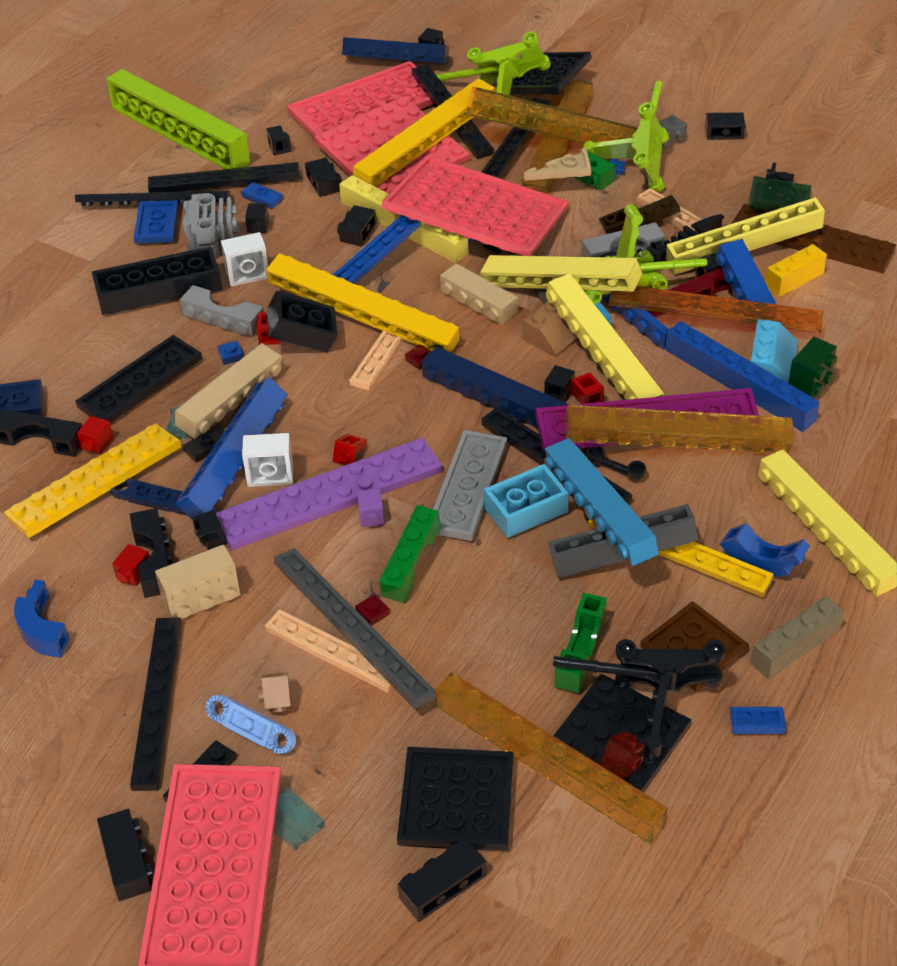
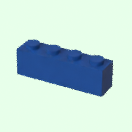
M743 239L720 245L715 256L718 266H721L724 278L733 290L734 298L738 300L742 307L744 317H747L750 324L757 322L758 319L772 318L778 306Z

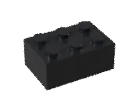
M275 292L267 307L269 338L328 353L338 336L335 307L287 293Z

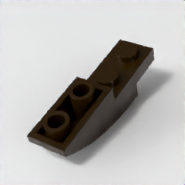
M673 195L637 208L643 217V222L639 226L656 222L660 227L664 225V218L681 212L680 206ZM625 208L599 218V222L606 233L623 230L626 218Z

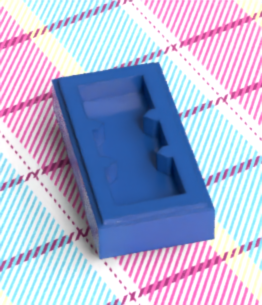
M254 182L241 191L243 198L255 203H267L270 209L283 200L282 193Z
M730 707L729 714L732 734H785L786 725L783 707Z

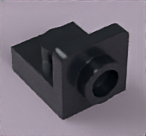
M773 162L771 169H767L766 180L769 181L768 188L791 192L795 174L775 172L777 163Z

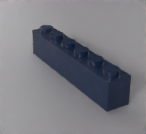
M343 37L342 55L448 65L449 46Z

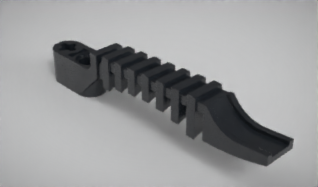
M718 214L691 224V227L698 231V233L686 225L683 227V232H677L678 237L675 235L671 237L672 242L667 239L664 241V246L658 243L656 244V250L649 246L647 251L652 254L654 262L666 261L667 244L722 227L724 216ZM641 248L637 249V254L643 250ZM610 251L600 257L616 256L617 252Z

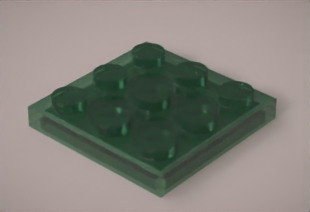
M754 176L748 206L758 210L764 208L774 211L810 199L811 185Z

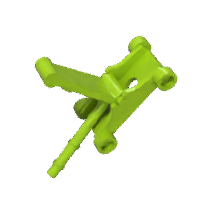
M530 31L524 35L523 42L484 53L479 48L473 47L467 52V57L478 68L462 69L461 71L449 73L444 72L443 74H437V77L440 81L481 75L480 79L490 85L497 79L495 103L492 105V108L498 119L504 121L508 118L507 107L512 79L520 78L527 71L536 67L540 71H545L551 66V62L548 56L543 54L538 44L539 38L537 34Z
M661 81L655 82L651 101L639 106L638 112L641 116L639 128L632 138L596 143L588 141L583 146L588 152L603 159L633 158L638 168H645L647 171L648 187L658 193L665 188V183L659 177L662 144L669 139L667 130L661 127L655 116L659 96L662 92Z
M629 204L624 209L626 218L617 255L612 257L606 256L608 258H637L642 275L636 288L651 286L654 292H662L668 286L664 275L657 273L656 270H676L678 268L707 266L706 258L654 262L652 254L647 250L640 251L634 257L636 239L639 237L638 228L643 222V217L634 204ZM584 290L594 304L599 303L604 294L619 292Z

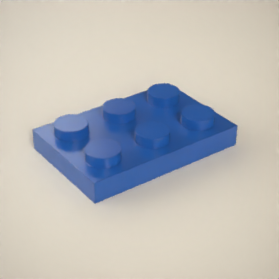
M178 200L139 202L134 232L135 244L174 242L179 209Z

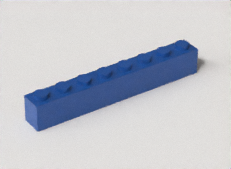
M682 321L667 331L665 349L667 352L731 390L751 388L756 405L801 432H804L816 422L820 403L818 400Z
M270 377L255 386L176 501L175 505L191 519L194 516L215 510L213 506L224 497L225 488L230 486L236 478L234 476L235 473L243 468V435L265 434L264 429L275 420L274 414L283 408V401L288 394Z

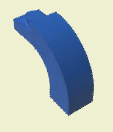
M747 523L731 528L720 543L722 548L731 557L773 573L774 577L789 575L794 566L800 564L805 559V554L810 547L805 539L785 546L767 543L757 536Z
M35 579L31 589H28L26 593V598L17 597L14 605V616L21 637L31 649L46 656L61 658L69 641L65 623L47 621L40 617L49 598V593L45 581Z

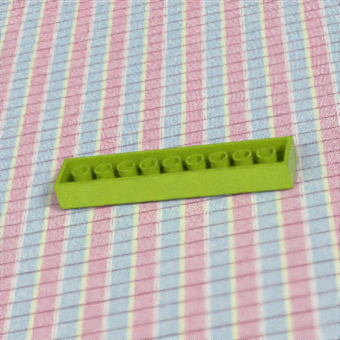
M124 69L106 78L112 109L223 169L243 168L250 165V154L245 132Z

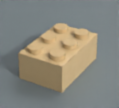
M224 544L155 571L162 602L170 618L184 619L241 595L235 563Z

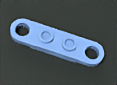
M223 694L214 695L206 702L205 708L207 710L205 711L211 720L217 721L222 726L272 750L274 753H288L295 747L296 737L290 728ZM218 700L224 707V711L220 715L215 710V704ZM280 733L285 734L284 736L287 737L285 747H281L278 744L277 739Z

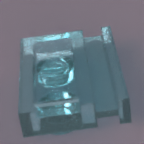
M287 788L278 797L274 832L296 851L302 842H307L325 827V823L316 812Z

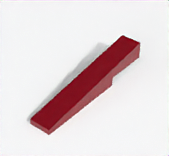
M720 267L645 299L638 304L652 316L657 317L711 301L715 293L732 288L726 282L724 272Z

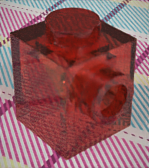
M622 731L609 739L599 766L621 780L635 772L643 760L641 754L645 745L639 742L632 734Z

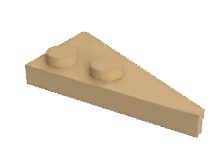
M586 148L580 149V153L573 156L569 153L562 158L545 163L544 168L539 170L535 167L524 172V181L591 176V166Z

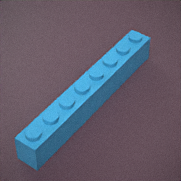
M570 438L545 448L547 457L544 459L545 465L550 471L554 472L558 481L564 484L569 495L572 494L577 505L585 509L587 517L595 521L598 530L606 534L610 545L617 547L622 559L626 558L634 566L659 555L656 536Z

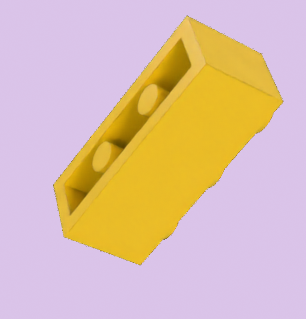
M812 244L767 267L765 283L768 289L780 297L824 274L827 254Z

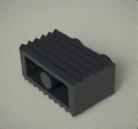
M744 112L706 113L705 130L707 139H744Z
M327 157L305 163L306 176L319 197L340 191L341 176L339 173H336L334 164L332 162L329 163Z
M353 205L352 209L347 211L344 221L338 224L337 233L339 234L340 241L361 246L377 223L376 210Z

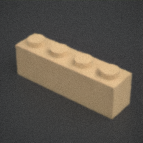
M457 263L440 275L441 292L481 313L492 321L503 325L518 314L517 296Z

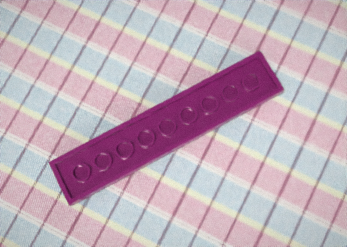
M751 388L536 408L535 410L543 452H545V448L568 438L580 449L760 431L762 428Z

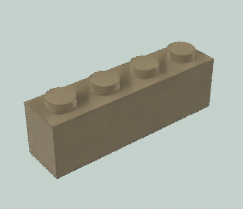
M825 596L754 644L750 664L769 680L840 631L844 610Z

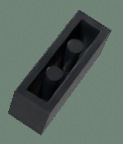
M128 808L97 818L118 901L120 902L150 892L149 880L153 879L154 875L150 862L144 863L143 857L148 856L144 839L138 841L137 834L142 833L138 817L132 819Z
M466 838L459 843H453L440 856L429 859L422 868L414 873L405 875L398 883L399 899L416 920L420 922L486 877V861Z

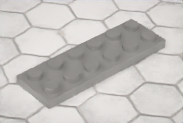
M468 430L463 431L433 508L439 511L441 529L438 535L468 541L473 540L484 510V489L493 485L507 446V437Z

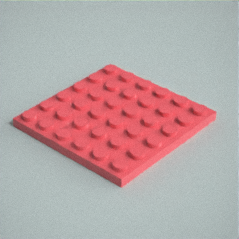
M403 96L314 136V141L347 174L352 176L353 166L357 162H360L370 153H373L383 144L400 134L421 117H424L425 114ZM448 135L378 185L377 188L390 194L427 155L460 165L470 160V153Z

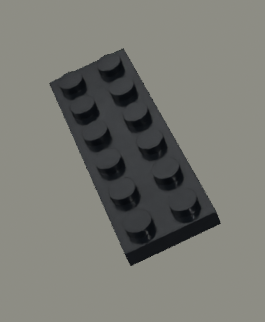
M172 335L75 401L76 406L89 416L108 420L111 423L202 359V354L175 335Z

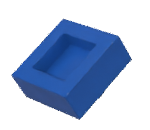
M238 341L217 346L223 365L238 362L243 358V352Z

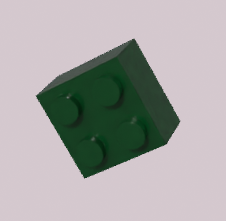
M813 336L793 358L788 384L812 398L819 397L826 384L829 385L834 378L833 367L838 359L836 356L837 346Z

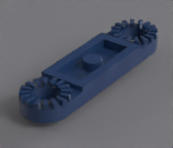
M130 478L111 488L114 498L186 515L175 505L183 491ZM124 485L125 487L127 486L125 490H117L118 487H124Z

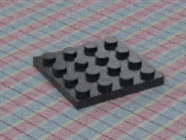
M543 52L544 55L548 56L551 66L545 71H540L536 67L527 71L520 78H513L510 95L560 94L592 59L591 52Z
M601 673L547 743V751L639 800L691 726L692 719L665 706L660 733L662 739L661 755L657 759H649L645 754L646 737L651 734V729H647L649 713L654 714L655 705H651L652 699L629 687L619 686L616 680Z
M407 747L397 845L448 848L451 844L459 843L466 838L475 849L508 851L514 752Z

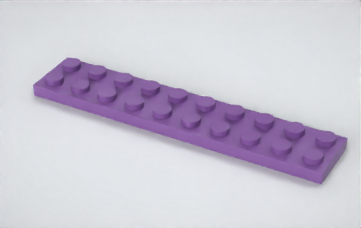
M422 437L217 512L216 515L223 528L225 541L232 551L358 504L357 491L380 488L382 495L443 472L442 464Z

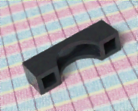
M0 409V444L15 446L25 439L40 437L52 443L54 454L75 457L78 453L80 444L77 432L82 427V423Z
M157 508L129 513L136 546L146 547L153 551L147 560L138 564L144 598L161 595L155 571L173 564L170 550L166 551L165 549L170 547L167 533L163 534L162 532L167 530L164 516L159 517Z

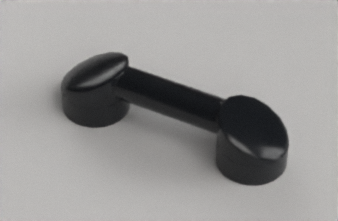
M602 446L587 449V458L595 467L604 466L627 475L630 481H638L646 475V465L641 461H632L626 466L605 458V449Z

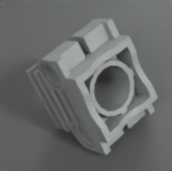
M209 193L192 194V200L184 201L183 207L186 214L183 218V228L188 238L187 250L191 251L211 246L215 259L220 256V241L239 237L236 235L239 232V223L236 221V217H234V214H237L236 205H232L231 197H227V211H225L223 198H219V211H217L215 196Z

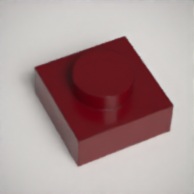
M420 344L405 354V361L421 370L422 360L431 351Z
M375 594L355 606V610L371 626L390 615L389 607Z

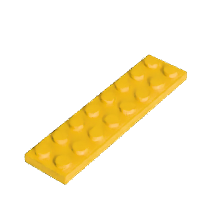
M155 423L135 436L129 437L118 446L110 448L99 457L90 460L82 467L71 471L70 474L52 482L46 488L33 493L22 502L14 504L10 509L4 511V515L11 524L26 537L30 538L111 490V488L116 487L128 478L133 477L182 447L180 440Z

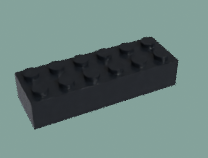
M211 246L91 271L102 315L173 301L182 298L193 285L210 290V292L222 289L219 268Z

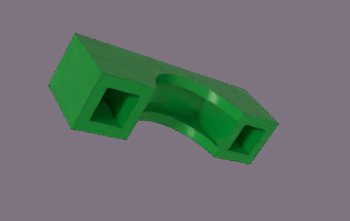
M416 505L379 580L382 597L405 604L414 585V576L419 558L427 545H433L441 529L439 511Z
M583 592L576 610L575 622L566 650L562 649L559 657L567 658L568 656L574 659L591 661L606 619L607 598ZM555 667L554 687L579 693L587 671Z

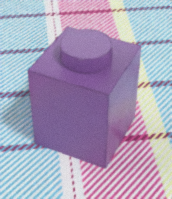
M380 488L357 491L361 527L384 525Z

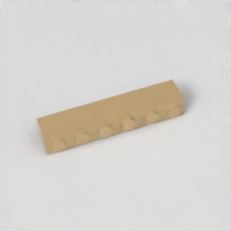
M261 343L176 409L175 426L194 439L206 433L214 423L221 421L225 414L230 410L236 409L240 402L247 399L258 383L268 377L272 378L279 374L282 356Z

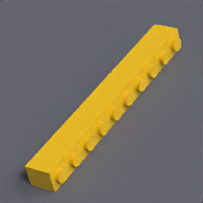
M479 78L373 153H370L363 160L357 162L353 166V175L377 187L494 103L495 87Z
M279 253L266 269L269 284L305 299L334 306L336 312L381 331H386L393 336H400L401 339L417 346L421 344L430 351L437 346L452 352L460 340L459 327L453 323L445 322L434 315H428L414 307L401 304L397 300L384 297L380 293L367 290L361 285L350 283L344 278H338L327 271H321L290 256Z

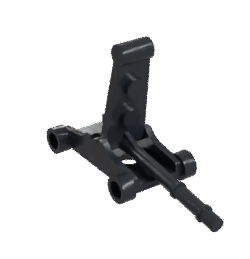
M623 639L616 645V657L621 661V664L599 662L598 660L574 659L568 656L567 658L554 656L553 666L566 668L567 670L570 668L594 671V673L615 674L617 684L625 688L632 686L634 683L653 686L655 689H653L651 705H655L654 714L649 713L647 729H651V734L646 737L645 754L649 759H657L661 755L662 739L660 733L668 690L674 689V692H680L688 685L702 683L707 688L718 687L722 680V672L718 668V663L724 659L726 649L725 645L719 640L708 641L704 649H637L633 641Z

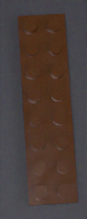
M743 204L731 224L773 210ZM823 225V228L773 243L799 251L813 244L825 252L828 259L882 274L896 249V244L852 233L848 230H841L829 225Z

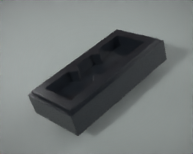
M217 425L196 439L182 445L183 451L192 460L198 462L209 455L225 430L220 425Z

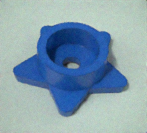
M612 158L610 162L616 165L615 175L624 173V166L627 162Z

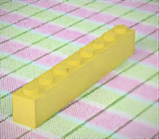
M352 175L339 184L341 203L350 208L356 205L375 209L378 223L388 227L401 216V214L390 213L382 208V201L389 195L388 193ZM421 221V226L408 237V239L455 264L469 254L468 238H464L462 235L454 232H446L436 226L426 225Z
M815 197L667 244L666 261L689 260L717 253L720 245L743 239L746 247L751 251L823 228L825 210ZM678 268L672 270V272L676 275L695 268Z
M489 255L480 272L484 279L499 287L547 289L549 281L570 273L583 290L634 291L642 275L637 258Z
M570 273L548 282L546 292L548 302L554 305L559 316L567 322L571 332L577 335L581 345L587 348L594 362L600 365L605 376L610 378L619 394H622L626 400L664 396L663 391Z
M784 450L761 459L758 476L762 482L766 483L773 490L774 494L787 504L788 508L802 520L805 526L809 527L817 535V538L832 551L833 555L839 558L851 573L855 574L866 589L870 590L877 597L897 587V562Z

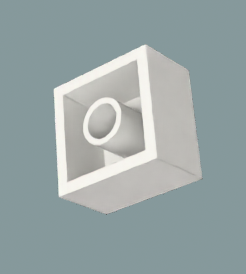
M260 232L221 240L225 271L231 287L268 279L266 273L268 268L266 247Z
M289 433L243 435L242 457L248 487L293 484V458Z

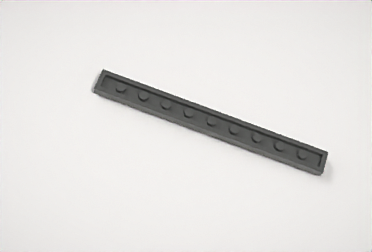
M295 548L274 557V564L414 709L436 698V691Z

